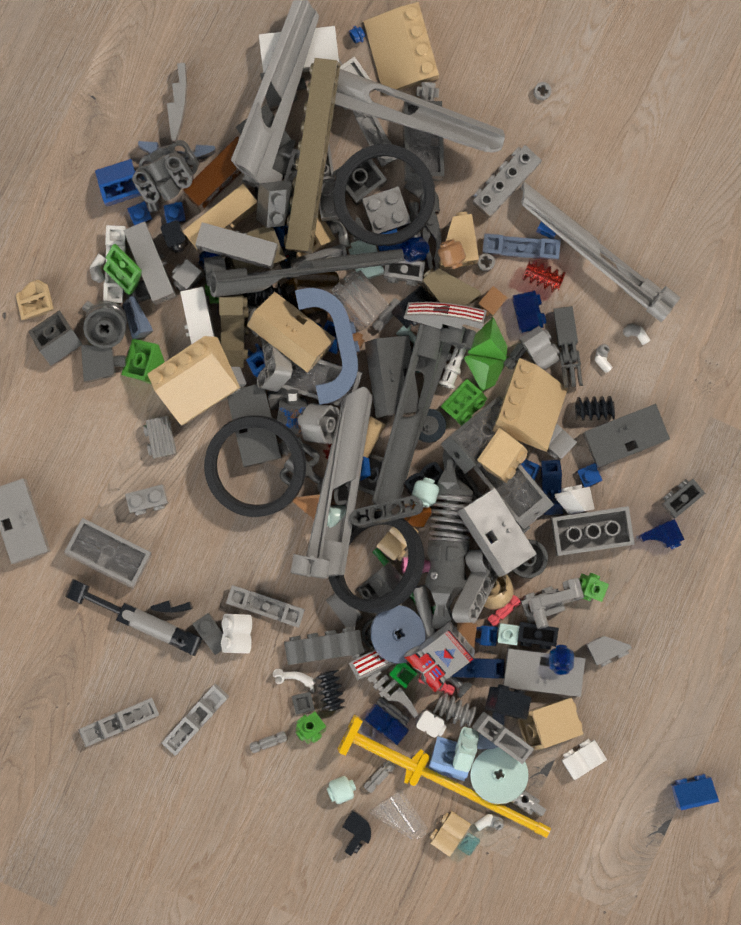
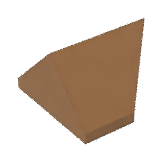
M320 494L296 497L292 502L314 519Z

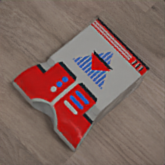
M448 622L423 642L422 645L408 650L403 656L414 669L423 674L425 682L436 692L446 679L474 659L475 649L451 622Z

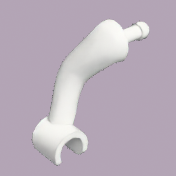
M281 669L274 670L273 677H275L277 684L283 683L284 679H296L304 683L305 686L310 687L312 693L315 692L313 685L316 681L314 678L297 671L283 672Z

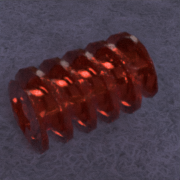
M529 260L522 280L525 281L530 277V284L537 280V287L544 283V290L551 286V293H553L556 289L559 291L566 272L563 271L558 275L559 269L551 272V266L544 269V263L537 266V260H534L532 263Z

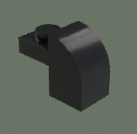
M353 809L342 825L344 829L354 835L345 849V853L350 856L353 852L358 853L363 845L360 843L361 840L369 844L371 839L369 821Z

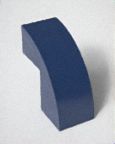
M560 460L541 461L542 490L554 504L544 515L563 514V507L555 498V494L562 493Z
M474 658L451 677L504 679L505 659Z

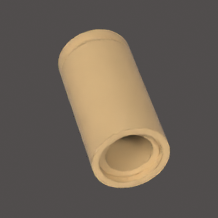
M369 416L363 457L367 458L386 426Z

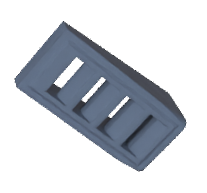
M130 297L122 306L126 313L131 336L133 339L145 338L153 332V329L135 297Z

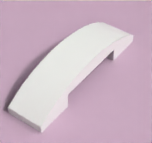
M106 225V256L113 244H116L126 254V236L123 231L126 229V226ZM105 272L103 301L123 303L124 290Z

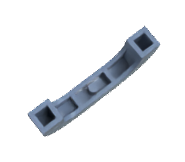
M318 288L295 290L299 310L309 307H320L331 315L334 322L342 358V370L334 380L316 385L319 404L330 403L345 395L352 387L357 376V353L360 352L358 341L353 339V334L356 333L354 322H350L344 305L330 292Z

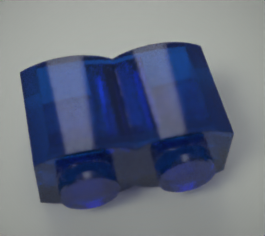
M536 291L513 295L512 301L520 334L530 332L538 326L543 329V324H546L544 312H540L539 306L542 305L540 294H536Z

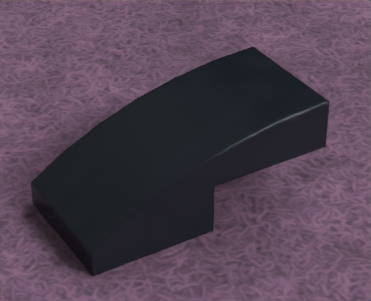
M171 600L151 606V609L158 612L173 613L191 610L193 606L191 602L172 607Z

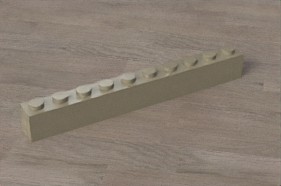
M314 58V63H311L310 66L312 78L311 82H308L307 85L309 97L304 105L306 117L301 124L303 137L299 140L298 144L300 156L296 159L295 164L297 176L294 177L292 184L294 196L290 198V208L292 209L291 215L287 217V227L289 229L288 234H285L284 246L292 252L312 254L341 67L337 60Z

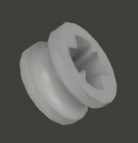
M546 82L538 83L534 88L536 99L544 101L549 98L551 94L550 85ZM545 87V91H547L548 94L546 95L545 93L544 96H541L540 92L537 91V89Z
M484 253L479 257L478 267L481 270L489 271L494 267L495 259L491 254ZM484 257L491 260L492 264L489 263V267L481 264V260L483 261Z

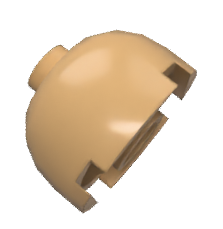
M507 574L497 578L484 607L492 610L500 609L510 602L513 597L514 588Z

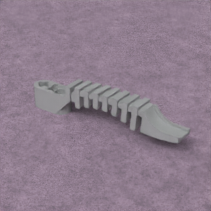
M334 593L326 599L327 603L345 627H354L355 631L356 622L363 618L358 610L348 606ZM360 654L351 655L353 659L361 657ZM381 671L368 676V681L374 683L373 687L380 691L381 697L384 696L388 701L393 700L402 703L414 718L418 716L410 699L400 687L391 695L388 693L397 684L395 679L383 688L382 684L389 679L386 674L380 680H377L376 677L381 674Z

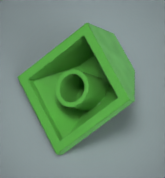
M132 339L126 358V367H123L121 375L151 384L147 374L165 362L159 345Z

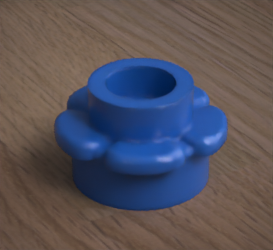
M353 26V29L349 30L350 37L355 44L363 43L364 31L361 27Z

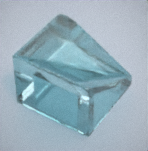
M467 833L457 848L471 856L480 843V839L471 833Z

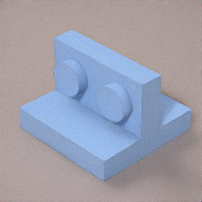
M437 736L428 768L441 775L465 781L469 772L456 770L453 767L457 742Z

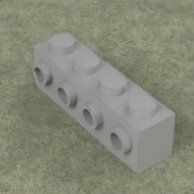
M526 145L522 149L518 147L512 153L513 158L509 163L505 161L499 167L500 172L496 176L492 175L486 181L487 186L483 190L480 188L472 196L474 198L472 204L486 217L490 218L541 164L542 160Z

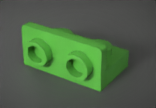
M466 379L441 407L462 426L472 418V415L478 409L484 406L487 397L480 389Z

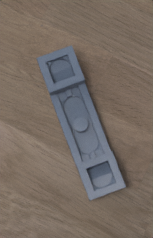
M138 141L140 149L148 154L159 148L158 142ZM196 145L195 152L193 153L197 160L215 154L216 148L215 146ZM176 151L179 154L185 153L183 151Z
M484 233L483 253L519 258L559 259L561 240L508 237Z

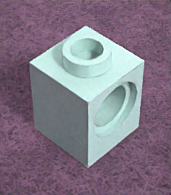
M499 623L497 642L517 645L520 626Z

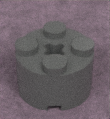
M528 539L536 552V555L531 559L532 563H522L512 570L520 577H536L547 566V551L541 543L535 540Z

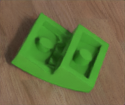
M113 244L105 257L107 262L103 270L129 295L136 289L142 270L116 244Z

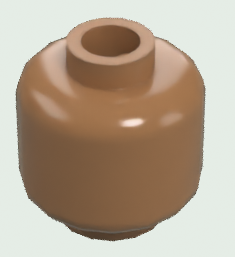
M450 239L440 244L438 254L443 266H451L452 269L463 265L462 261L465 260L466 253L460 241Z

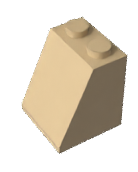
M467 212L456 213V216L452 218L446 241L454 239L461 242L466 253L462 266L478 264L479 257L472 214H467ZM440 260L439 269L442 270L451 268V266H443L442 261Z
M572 697L530 709L527 720L517 719L523 740L533 747L534 750L544 749L583 735L582 723L578 719L576 704Z

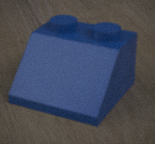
M699 774L695 775L693 780L687 781V778L675 780L676 783L671 784L676 807L680 810H686L719 802L710 776Z

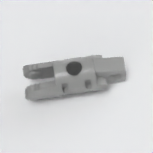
M525 790L517 799L511 801L530 815L534 812L539 816H543L546 811L544 807L538 804L540 800ZM522 797L526 799L525 803L522 802Z

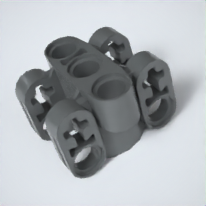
M177 140L170 145L158 148L149 155L143 156L132 180L145 201L155 203L161 195L165 201H168L177 196L182 188H188L192 184L194 174L199 167V162L189 145L183 140ZM175 147H183L185 149V153H177ZM144 161H149V162H151V163H149V164H144V165H143V162H144ZM187 162H188L189 165H192V164H193V165H194L193 168L189 167V166L187 165ZM142 173L146 181H140L137 178V174ZM149 190H150L151 192H155V195H153V194H150V195H149V194H148Z

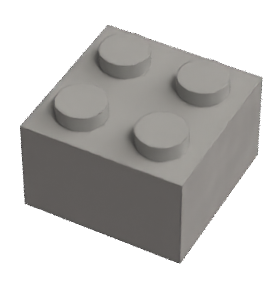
M399 186L362 199L373 233L381 234L395 228L399 230L411 224Z

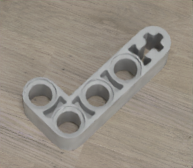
M261 337L265 367L257 377V386L277 392L291 377V360Z
M469 550L466 555V563L471 574L453 608L452 616L456 623H474L477 621L498 578L482 550Z

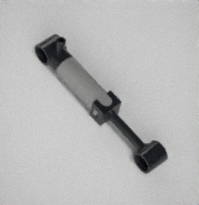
M72 579L65 594L66 598L80 604L86 599L118 614L116 621L196 656L203 641L201 637L148 614L128 603H124L122 607H119L89 593L90 586Z

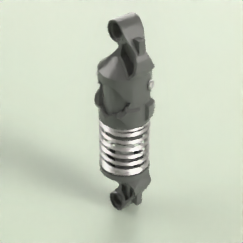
M445 449L443 451L445 470L437 484L439 487L437 499H444V502H435L433 505L442 506L443 509H431L432 513L443 514V516L430 517L431 520H436L437 522L429 525L435 529L429 531L432 537L428 539L427 554L431 559L425 582V586L431 591L436 603L433 615L434 629H441L448 622L455 626L450 605L455 597L462 592L467 582L464 567L466 555L470 547V537L466 535L470 531L468 528H465L467 526L457 511L465 507L464 505L472 502L473 491L462 481L458 472L460 467Z

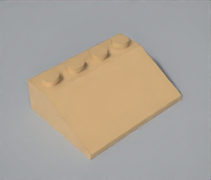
M419 2L398 7L363 21L382 85L402 90L420 85L421 82H431L439 79L438 69Z
M212 336L202 337L147 374L155 392L180 425L186 424L240 389L218 338Z
M519 358L511 375L492 431L497 432L500 428L515 440L547 452L568 388H564L562 383L538 365Z

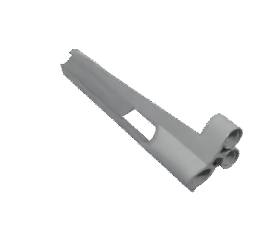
M293 0L231 159L234 165L244 173L242 182L252 187H259V183L281 181L283 177L282 174L272 168L319 19L317 11L312 8L308 0ZM271 82L282 100L272 126L268 128L262 118L261 105Z
M340 69L335 100L336 106L434 134L484 152H497L503 147L505 134L502 129ZM374 89L417 105L419 108L412 115H407L373 102L369 92Z
M523 182L519 188L523 191L522 205L623 288L625 293L645 307L648 313L662 323L681 297L665 286L661 289L648 278H643L601 245L595 236L530 185ZM600 252L614 262L617 269L600 256Z
M361 387L342 398L306 556L293 554L290 572L292 574L322 579L345 574L352 530L350 518L356 505L373 397L365 387ZM351 481L346 512L340 522L329 528L327 522L332 491Z

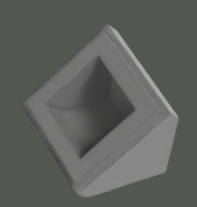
M281 388L277 392L267 391L271 410L278 409L281 398H287V390L285 388Z

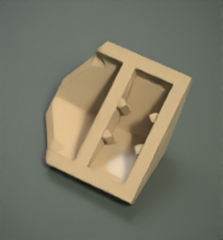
M40 280L28 283L21 292L16 294L21 320L43 316L54 309L48 284Z

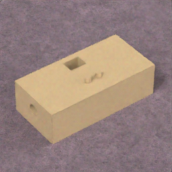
M242 184L183 230V233L200 254L203 250L197 249L195 244L202 222L231 230L257 209V200L246 186Z
M276 292L254 311L247 324L250 329L307 373L329 351L335 340L332 335Z

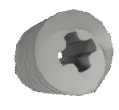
M445 693L442 697L440 696L433 710V714L440 710V717L446 713V720L453 717L454 724L460 720V727L467 723L468 728L476 713L475 706L469 710L468 703L462 706V700L460 699L455 703L454 696L448 700V693Z

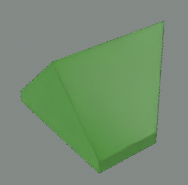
M494 317L476 333L471 350H468V354L506 360L508 346Z
M473 354L464 357L481 391L495 386L505 366V360Z

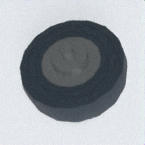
M429 408L419 437L420 441L432 443L442 438L446 430V421L440 412Z

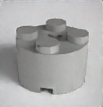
M310 403L298 418L303 439L309 442L331 444L339 409L331 405Z

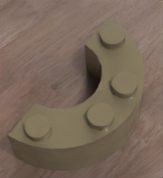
M244 294L219 296L221 346L230 366L243 368L244 361L248 359V350L245 349V335H249V327L245 324V318L249 316L247 297H244Z

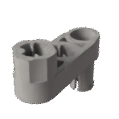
M579 578L563 582L564 591L528 601L531 613L534 614L537 629L549 626L545 614L546 608L584 598Z

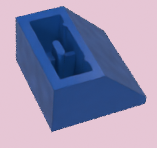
M132 159L95 170L106 207L142 196L132 180L135 173Z

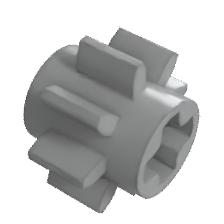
M421 82V87H417L416 96H420V99L425 101H434V97L439 98V88H435L436 83Z

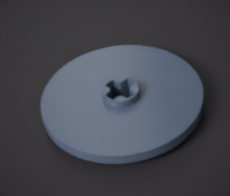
M399 605L389 611L376 615L371 626V641L376 652L383 659L391 663H406L408 661L403 655L408 650L425 642V628L422 620L413 610ZM396 631H399V634H401V637L397 638V635L395 634V632H396Z

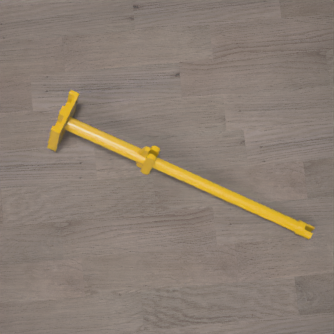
M356 715L353 716L337 748L340 754L346 756L351 744L354 743L405 768L404 783L406 784L410 783L412 786H415L420 777L423 776L533 830L537 834L546 838L549 835L551 828L543 823L530 819L502 804L487 802L474 790L425 767L429 760V755L423 753V750L420 749L412 758H409L358 733L363 720Z

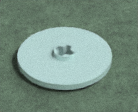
M499 747L482 752L475 759L470 773L471 783L475 792L485 801L494 804H505L517 799L525 790L529 777L526 763L521 764ZM502 771L504 778L500 777L498 780L495 773Z

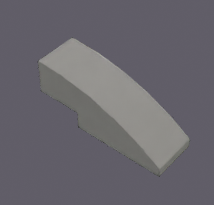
M484 711L472 726L521 764L526 761L534 750L533 747Z

